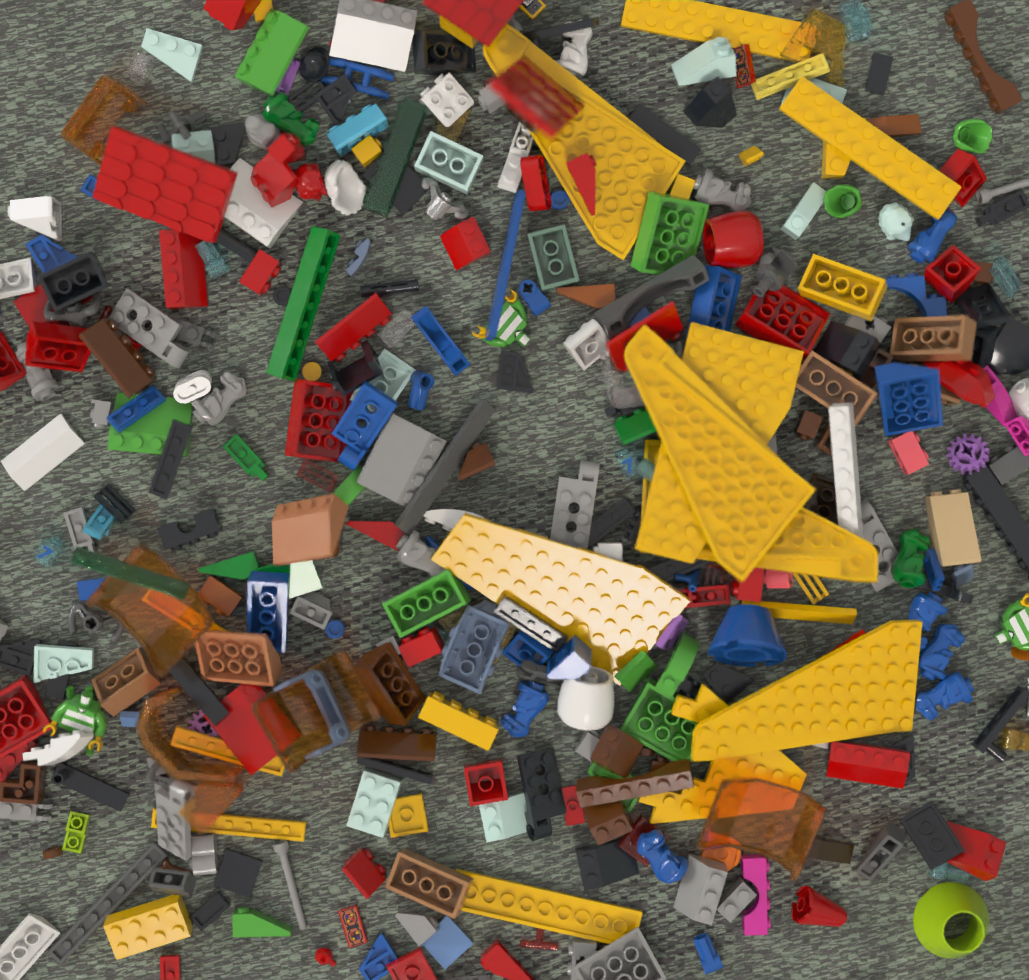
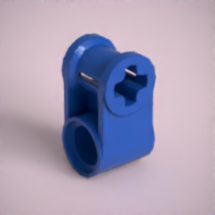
M524 280L520 283L519 293L535 317L551 306L546 296L532 280ZM524 284L532 286V293L523 292Z

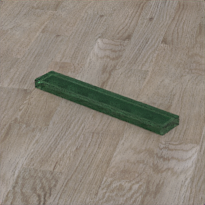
M77 546L71 560L73 564L180 599H185L190 587V583Z

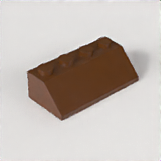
M110 317L104 318L79 335L128 398L141 392L157 379L155 370L146 364L141 352L133 348L131 340L119 330V325L114 319Z
M386 642L363 654L352 667L389 724L406 725L426 699L390 642Z
M364 725V728H361L359 731L356 757L435 761L437 732H433V729L423 728L422 731H414V728L411 727L395 730L393 726H384L383 729H376L374 725Z

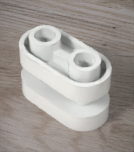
M198 370L179 379L174 389L176 401L188 403L207 394L211 388V374L206 370Z

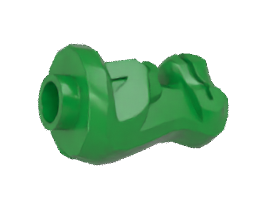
M281 92L277 96H270L263 104L265 110L262 115L266 121L274 124L276 128L286 133L295 134L302 146L315 142L320 126L319 122L314 121L315 119L309 118L305 123L301 122L302 112L297 111L294 105L288 102V95L285 92Z
M910 529L904 531L899 536L900 550L891 568L893 579L904 588H914L925 583L926 577L922 573L924 555L918 552L926 551L930 545V540L927 536L919 533L918 529Z

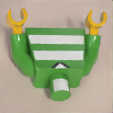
M509 288L511 295L509 297L505 295L504 297L507 301L502 307L497 336L492 341L485 340L488 324L484 328L477 325L476 327L480 329V333L478 335L472 333V335L482 339L490 346H511L516 340L525 347L531 339L523 332L527 326L528 318L524 306L517 298L516 292Z
M1026 593L1023 599L1013 602L1006 608L1002 615L1003 620L1000 621L1003 631L994 635L999 645L1009 641L1011 646L1029 651V601L1026 599L1029 597V593Z
M83 691L81 695H75L72 700L67 699L57 707L51 718V724L46 725L43 732L45 733L47 728L51 727L53 729L51 736L54 735L57 731V723L60 728L71 732L85 730V733H93L95 740L91 741L88 745L89 750H92L94 743H97V751H100L103 748L101 738L105 734L107 719L101 710L100 703L92 700L93 693Z

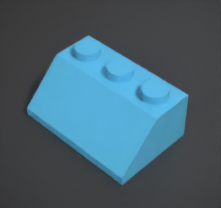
M376 104L365 106L357 116L351 115L341 126L335 125L329 129L327 136L340 158L352 151L351 149L370 135L373 138L389 128L386 117Z

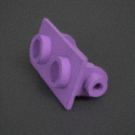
M294 58L292 59L274 94L278 95L281 92H285L289 95L300 62L294 60Z

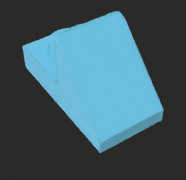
M100 504L84 526L83 533L101 540L104 535L108 536L115 518Z

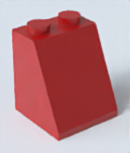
M206 0L203 9L209 13L210 17L222 22L225 28L237 30L244 28L262 0Z

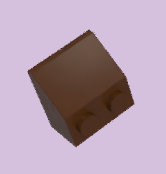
M607 724L590 759L592 763L622 778H628L644 745L624 731Z
M623 800L583 807L589 829L598 845L633 831L634 821Z

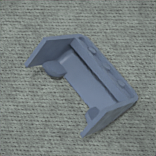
M320 669L310 670L273 688L274 692L304 679L327 724L333 743L304 756L306 760L345 742L352 734L351 727L325 672Z

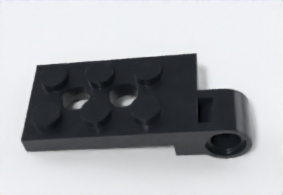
M553 747L516 755L528 811L524 812L527 823L526 831L531 841L550 837L552 835L550 818L566 813ZM537 765H540L542 768L539 776L535 772ZM541 784H544L546 787L543 795L539 791Z

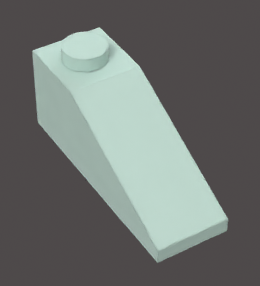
M813 182L780 230L794 240L799 238L822 205L826 191Z

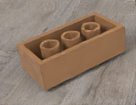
M966 315L895 318L890 355L900 362L971 360L977 323Z
M811 351L800 367L795 386L828 409L835 403H853L855 427L878 396V393L814 351Z
M403 848L397 854L385 888L455 919L461 913L474 878Z

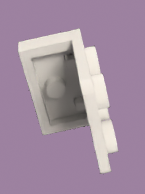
M450 73L445 76L440 74L434 80L436 84L431 89L427 87L420 93L422 98L418 100L423 106H427L445 127L451 126L474 103V100Z

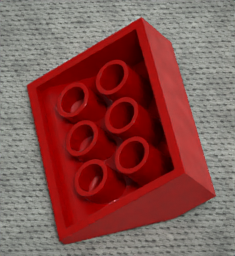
M783 285L777 291H770L768 289L763 297H758L753 293L735 326L758 340L803 351L802 363L810 354L830 313Z
M673 301L606 343V355L618 373L621 371L625 373L629 370L624 360V351L643 325L648 327L665 343L670 340L675 342L682 337L681 333H683L684 328Z
M296 379L293 387L285 455L338 462L337 460L347 444L332 435V432L352 403L350 398L354 391L343 396L339 390L335 391L330 383Z
M24 675L0 689V759L44 734V727L52 722L37 689L28 675ZM48 727L47 730H46V732H48V731L51 730L52 728H51V727Z
M241 684L222 699L221 702L231 713L218 726H214L206 715H203L250 775H253L300 737L259 685Z

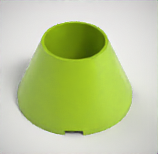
M957 882L940 883L931 887L918 900L913 914L914 931L921 944L931 953L943 958L963 957L976 950L984 941L989 928V912L982 897L971 887ZM957 913H969L970 922L966 932L954 939L945 938L944 927L948 919Z

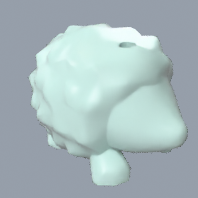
M896 202L884 205L879 211L878 225L887 236V239L894 240L896 238L909 241L911 226L914 221L912 214L908 212L906 207Z

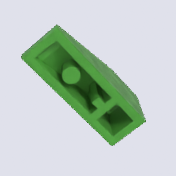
M247 906L238 907V910H235L232 914L233 937L291 936L293 932V927L255 909H249Z

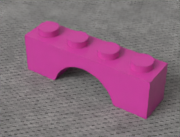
M764 854L741 855V875L743 878L754 883L757 894L752 906L742 911V932L745 936L768 935V929L771 928L770 917H767V910H770V898H767V891L770 890V881L767 879L766 872L770 870L769 860H766Z

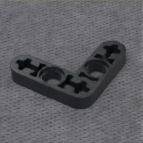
M925 579L923 585L918 586L933 591L928 579ZM944 585L940 586V591H933L934 593L967 604H972L974 595Z

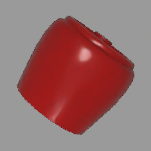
M734 211L706 219L702 231V242L707 263L710 266L733 268L749 267L756 264L761 258L764 244L759 218L750 211Z

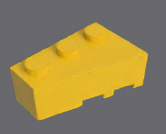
M823 141L821 178L841 179L845 176L850 159Z

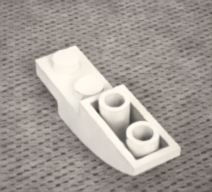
M520 122L497 186L516 193L522 178L521 157L529 156L534 139L529 130Z
M435 509L426 511L424 521L434 525L436 522L443 524L442 528L451 532L464 513L481 518L484 517L464 510Z
M85 730L73 731V735H70V733L58 734V738L50 739L51 744L45 745V749L35 747L30 748L31 752L23 753V761L38 760V766L55 765L64 762L79 753L94 737L93 733H85Z

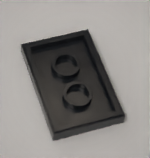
M390 148L362 174L403 216L430 189V187L428 189L422 187V179Z
M990 284L967 288L955 300L963 315L968 316L977 323L976 329L1011 322V315Z
M933 801L899 819L931 871L965 851Z

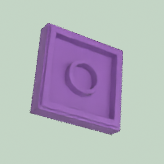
M680 614L674 617L655 645L668 652L689 620Z

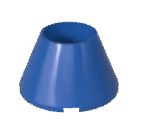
M750 604L735 605L728 608L708 648V655L711 656L712 654L714 656L713 660L743 667H755V663H766L765 666H772L782 663L786 660L787 656L770 610L762 606Z

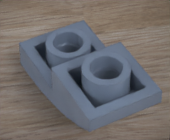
M368 238L365 241L362 239L356 244L354 252L359 258L357 260L353 258L347 264L346 272L352 278L358 273L367 259L372 244Z
M961 564L955 567V572L950 574L954 580L951 582V585L956 589L970 582L974 577L972 564L968 566Z

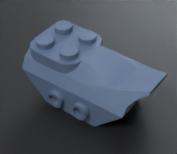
M483 600L475 606L468 605L457 626L452 627L449 637H451L449 645L446 644L442 651L444 657L439 671L440 677L480 695L488 676H492L496 666L493 664L495 659H499L503 651L501 644L510 625L507 620L493 612L496 604L487 600Z

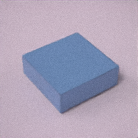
M120 712L122 727H142L140 712Z

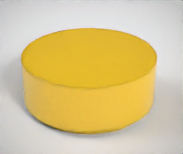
M309 362L303 367L302 374L306 380L317 381L322 376V369L317 363Z

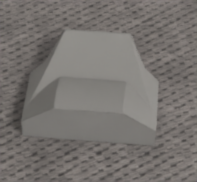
M313 591L297 596L290 611V614L325 630L333 613L330 608V599Z

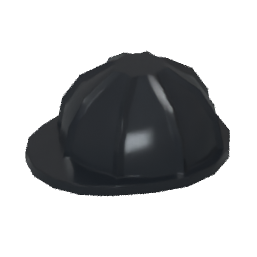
M323 47L310 49L299 60L300 75L308 82L321 80L329 70V53Z

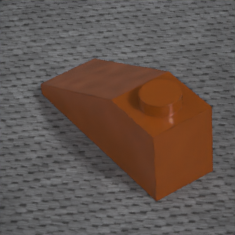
M919 114L866 119V121L891 138L922 133Z
M614 284L556 289V294L595 310H600L616 300Z

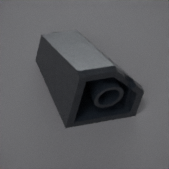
M718 76L705 86L683 111L695 126L723 128L737 116L731 91Z

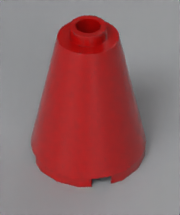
M804 885L796 892L795 896L799 897L796 903L792 902L791 907L792 920L796 921V923L840 927L845 924L847 914L843 907L809 886Z

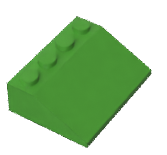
M649 191L630 266L643 273L660 275L690 256H696L710 204Z
M117 393L113 412L137 397L138 394L128 398L125 393ZM165 397L166 401L122 432L118 433L110 425L108 450L162 454L173 420L176 419L192 425L194 406L191 404V401L179 403L175 398ZM191 434L183 454L185 457H189Z
M647 677L620 730L672 761L690 758L691 762L692 734L698 722L672 715L671 710L677 695L680 694L675 692L671 697L655 687L657 682Z

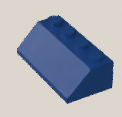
M704 265L709 281L696 288L685 340L691 322L730 332L742 279L741 275L722 267Z

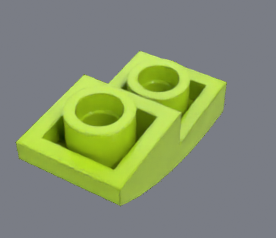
M70 811L62 850L83 853L90 815Z

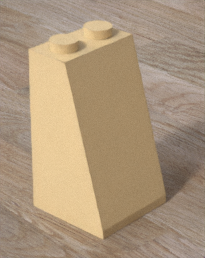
M961 489L949 490L950 494H943L942 491L931 492V496L925 497L931 549H935L940 566L981 562L968 492H962Z

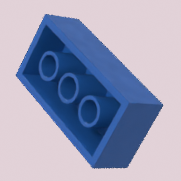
M251 571L248 579L247 633L266 634L276 652L285 653L288 642L290 573Z

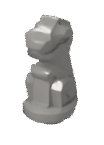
M258 114L248 116L245 121L249 140L261 149L267 150L281 136L279 129L274 124L266 121Z
M705 168L701 175L697 174L694 179L696 180L693 187L696 201L710 205L726 206L733 212L743 211L751 204V189L747 183H738L735 191H732L730 189L732 185L730 181L724 182L713 176V171Z
M26 342L17 345L15 353L19 362L25 367L27 382L32 390L33 398L44 401L55 396V391L59 386L57 381L52 378L49 368L25 366Z
M229 371L223 372V375L220 376V381L225 387L222 390L214 387L212 393L207 394L202 399L197 398L191 401L195 408L192 412L202 424L207 421L212 427L219 424L234 401L246 395L247 389L243 377H238Z
M413 530L410 536L404 534L397 543L396 547L399 551L395 557L404 565L421 569L427 572L431 578L446 571L445 568L431 560L435 549L429 548L419 539L418 531Z

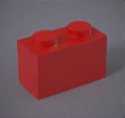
M259 249L239 282L260 296L263 293L266 294L271 287L270 281L273 276L276 278L282 269L280 267L281 263Z
M425 627L418 631V635L412 636L410 634L401 639L402 642L398 649L408 667L443 651L445 644L436 627L431 629Z

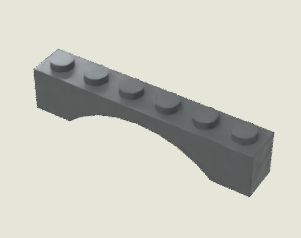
M695 255L690 256L596 311L595 315L598 323L609 338H612L627 329L634 316L650 302L673 292L694 290L709 281L706 268Z

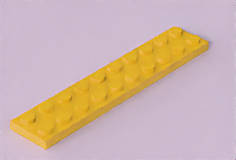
M626 0L621 27L699 43H705L717 37H727L732 49L749 44L750 51L753 54L793 62H801L810 58L816 25L694 0Z
M801 76L778 109L936 220L940 219L961 189L960 185L803 76Z
M456 869V871L474 878L461 911L607 944L614 942L640 926L642 910Z

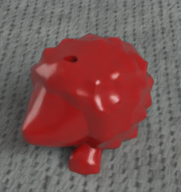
M305 163L295 169L294 174L297 176L295 189L300 198L303 200L314 199L320 201L322 194L328 195L324 177L318 164Z

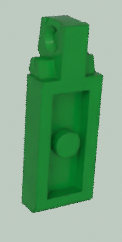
M237 433L222 446L248 475L252 477L257 475L262 481L269 477L263 470L266 465Z

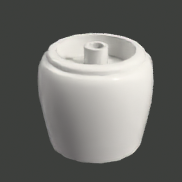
M591 666L590 671L584 676L581 675L578 679H564L559 692L557 707L561 720L565 724L580 730H598L611 721L614 712L613 676L602 668Z

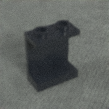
M368 340L361 343L365 356L338 371L331 361L327 362L330 369L327 372L332 379L331 384L335 391L339 390L343 396L361 387L365 381L369 382L384 374L377 353Z

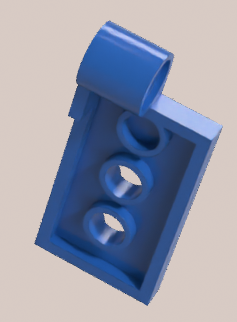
M365 381L332 432V435L347 444L337 461L354 471L399 402ZM367 404H373L376 407V411H370ZM359 418L365 419L366 422H367V425H366V426L360 425L359 422H358V419H359Z

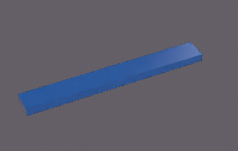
M520 189L514 195L485 340L492 341L497 336L526 195L525 191Z

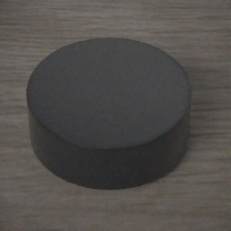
M285 286L276 288L273 292L274 301L280 306H286L291 290Z

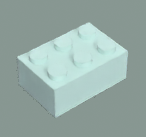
M430 131L414 167L416 171L467 195L481 167L483 155Z
M366 767L363 771L346 826L383 838L386 834L403 779Z

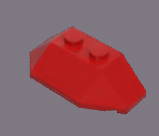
M972 361L922 362L923 367L938 369L940 384L963 400L986 408L995 399L988 372Z

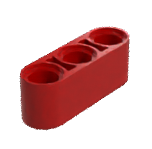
M543 156L521 157L520 167L529 210L531 212L550 210L551 196Z

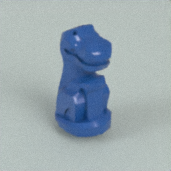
M947 207L940 219L936 220L932 217L931 222L933 226L931 228L927 227L925 231L921 230L914 241L909 243L907 249L911 253L910 257L920 264L933 262L940 250L945 235L956 224L957 215L950 208Z
M919 592L911 603L908 620H921L922 630L928 632L931 630V624L937 619L938 615H945L948 608L941 605L943 599L929 592L926 596ZM921 635L920 650H923L927 647L928 640Z
M939 624L937 626L934 638L919 653L918 668L921 670L919 673L921 676L931 681L934 678L939 680L945 679L946 672L944 669L949 663V658L953 656V652L948 649L949 646L952 645L958 648L965 641V637L959 632L957 625Z
M960 672L950 673L933 688L927 691H920L915 695V710L919 711L927 720H934L939 714L936 709L937 705L940 704L942 708L947 709L951 704H956L960 701L968 704L973 701L970 692H973L974 688L968 677L963 678Z
M526 680L519 681L518 688L520 693L517 703L512 706V709L517 712L516 716L506 713L500 721L511 737L526 736L529 733L532 720L547 705L549 693L543 689L544 684Z
M654 829L649 833H642L636 844L637 851L649 860L656 877L668 884L681 880L687 871L689 861L684 856H677L670 850L668 844H664L665 836L660 830Z

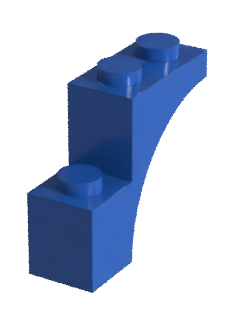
M918 273L906 274V277L899 278V275H889L885 279L888 286L887 289L898 290L909 296L919 307L922 317L947 316L945 297L933 294L927 295L926 299L924 276H918Z
M427 306L411 317L455 376L471 365Z

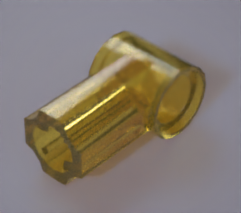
M1004 728L1001 747L1011 750L1021 749L1029 751V734L1022 733V731L1016 729L1009 730V728Z

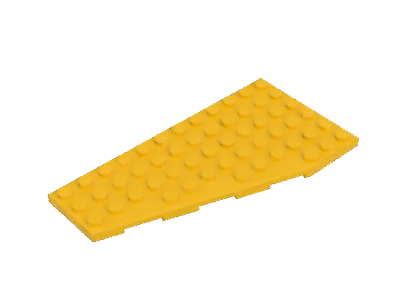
M691 322L681 360L767 445L791 407L804 352ZM661 441L635 549L693 564L707 540Z

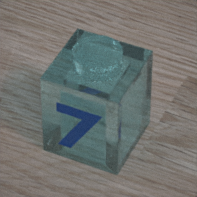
M628 449L617 453L618 457L615 458V461L624 479H628L643 471L633 450L628 451Z
M55 537L44 538L32 558L46 568H51L65 548L61 546L62 542Z

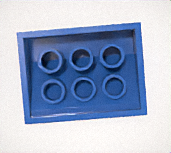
M899 363L875 366L880 415L885 436L943 426L938 369Z

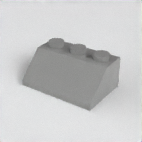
M689 854L687 858L689 865L684 877L680 881L673 908L694 921L712 925L728 870L725 863Z

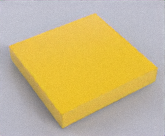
M422 793L397 797L388 824L391 838L429 831Z

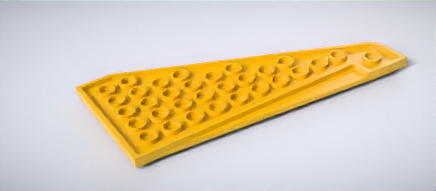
M507 24L489 48L483 45L484 57L497 76L526 55L547 76L549 75L562 86L561 88H564L576 98V101L585 106L552 140L541 131L536 135L530 130L529 132L596 243L624 260L637 240L649 191L666 193L685 160L666 149L534 45L524 35ZM586 152L589 156L593 155L597 164L594 166L596 170L595 215L593 216L590 215L566 166L567 162Z
M643 325L625 348V363L716 561L743 582L816 489L792 471L659 336Z
M645 440L641 522L661 440ZM801 507L755 566L756 568L854 582L877 583L878 554L870 542ZM706 542L696 559L717 562L708 542Z
M919 619L890 620L702 720L693 730L691 759L693 761L717 760L885 733L912 731L922 621Z

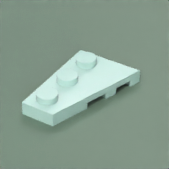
M147 28L141 47L193 83L203 45Z
M36 644L34 646V683L66 674L90 670L94 667V648Z

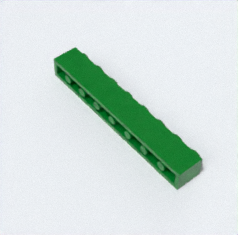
M311 227L266 374L295 382L341 235L328 229Z

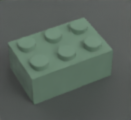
M565 224L527 234L542 293L579 283Z

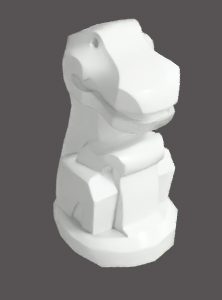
M591 27L562 33L565 38L571 39V42H563L564 49L560 59L556 60V62L577 79L582 78L587 72V44L593 35Z

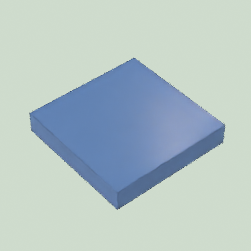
M447 915L438 922L440 930L423 944L444 969L449 967L473 944L469 936Z

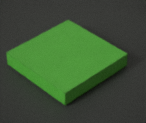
M642 650L614 677L631 692L658 666Z

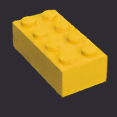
M813 254L798 286V291L801 296L872 322L888 286L885 279Z
M429 692L418 718L489 751L499 730V724L496 723V719L487 715L484 718L479 715V711L471 707L467 710L457 700L452 699L448 701L444 699L445 695L440 692Z
M170 895L107 915L103 927L116 960L190 937L193 925L182 896Z

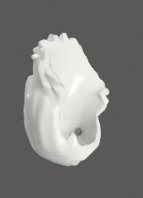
M336 160L327 168L325 173L326 191L331 198L332 206L336 210L341 211V214L349 216L351 213L356 214L365 203L367 187L360 180L350 163L344 160Z

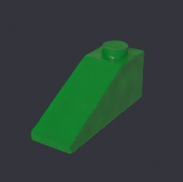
M254 551L198 568V571L200 573L236 579L247 578L248 580L250 572L260 568L261 565L257 553Z

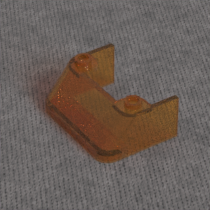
M104 75L97 81L63 128L61 138L101 166L102 161L99 158L104 154V144H102V141L109 133L111 126L115 125L123 112H134L138 107V103L146 106L147 103L122 83Z
M206 779L193 790L195 795L178 813L202 834L244 791L248 784L244 780Z

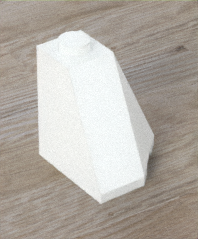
M52 196L10 200V206H8L10 220L57 241H62V205L60 201Z

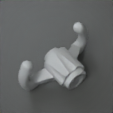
M426 177L422 180V187L424 189H428L430 186L431 201L426 206L425 212L432 219H441L445 213H454V216L459 219L468 217V209L463 205L451 202L452 198L447 193L440 191L438 182L435 179Z

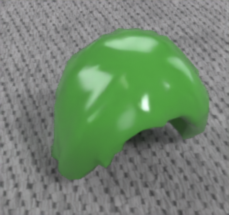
M981 119L964 120L955 126L952 139L955 146L961 150L972 153H985L992 141V128L986 121Z
M849 184L836 185L834 188L826 191L823 198L826 212L836 218L849 217L855 214L862 205L860 191Z

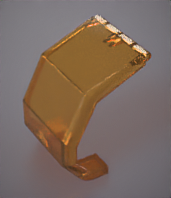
M141 543L97 587L85 603L91 609L96 605L119 621L144 648L154 672L160 677H164L173 665L185 655L187 650L200 639L214 622L203 600L194 588L159 554Z
M343 649L297 676L314 669L324 671L353 732L373 720L374 722L382 718V713L353 671L354 663L346 650ZM304 679L276 692L272 690L251 705V710L260 722L264 733L280 757L286 771L290 773L296 771L311 759L306 760L304 756L333 743L327 724Z
M181 685L161 691L144 702L136 722V729L142 748L173 780L229 784L234 782L243 772L245 767L242 765L191 758L184 749L170 745L172 737L165 731L160 715L164 705L169 703L172 697L183 693Z
M755 776L724 779L720 783L696 847L702 851L732 847L765 856L791 873L789 879L796 882L822 822L826 808L806 793Z

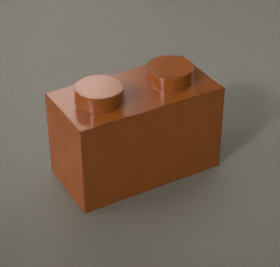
M210 575L197 594L201 597V602L208 606L210 604L217 608L215 611L224 617L226 615L231 616L244 598V595L215 575Z

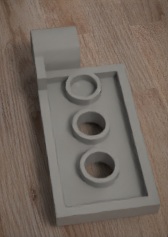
M126 288L109 317L118 323L121 331L170 365L180 368L190 352L181 344L173 342L183 325L130 288ZM132 310H135L137 312V318L135 320H132L130 318V312ZM148 320L152 322V329L150 331L145 329V323Z
M581 460L578 479L559 476L550 540L572 547L588 549L600 463ZM573 502L579 504L580 508L577 513H571L568 509L569 505ZM570 521L575 522L577 525L574 532L566 530V524Z
M867 499L861 501L863 538L872 545L878 546V565L882 561L887 562L885 570L880 571L878 569L877 583H870L874 591L878 592L895 582L891 574V568L898 552L873 507Z
M178 778L171 784L169 792L162 788L156 791L158 845L187 861L192 857L190 811L195 808V798L198 789L182 778Z

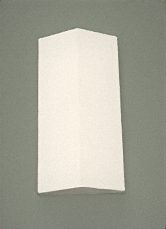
M31 258L0 264V299L35 292L36 277Z
M59 414L2 459L1 463L9 476L26 491L85 443L65 417Z
M29 913L0 946V980H20L58 937L60 931L44 917Z

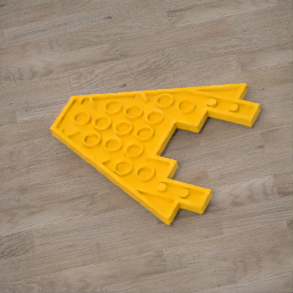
M701 684L696 700L677 695L671 713L672 715L699 723L727 708L729 705L705 684ZM781 750L711 760L704 780L694 777V788L683 789L680 792L671 791L638 797L637 799L641 803L654 806L649 818L652 824L793 809L807 774Z

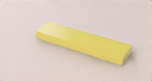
M821 53L756 79V83L751 84L756 100L795 86L801 76L810 80L830 72V68L824 54Z

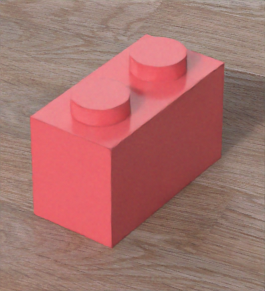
M916 432L901 433L887 440L904 475H909L929 465L927 461L929 459L928 454L924 449H921L919 445L920 439Z

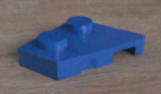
M40 235L25 244L43 273L77 258L76 255L71 254L57 243L55 244L44 235Z
M383 932L379 934L359 967L365 980H379L387 975L389 971L386 964L399 958Z

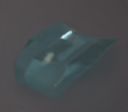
M861 0L842 3L840 5L841 17L849 42L868 38L870 36L869 33L873 30L868 8L862 5Z

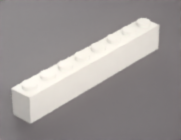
M835 403L829 407L838 526L863 538L853 403Z

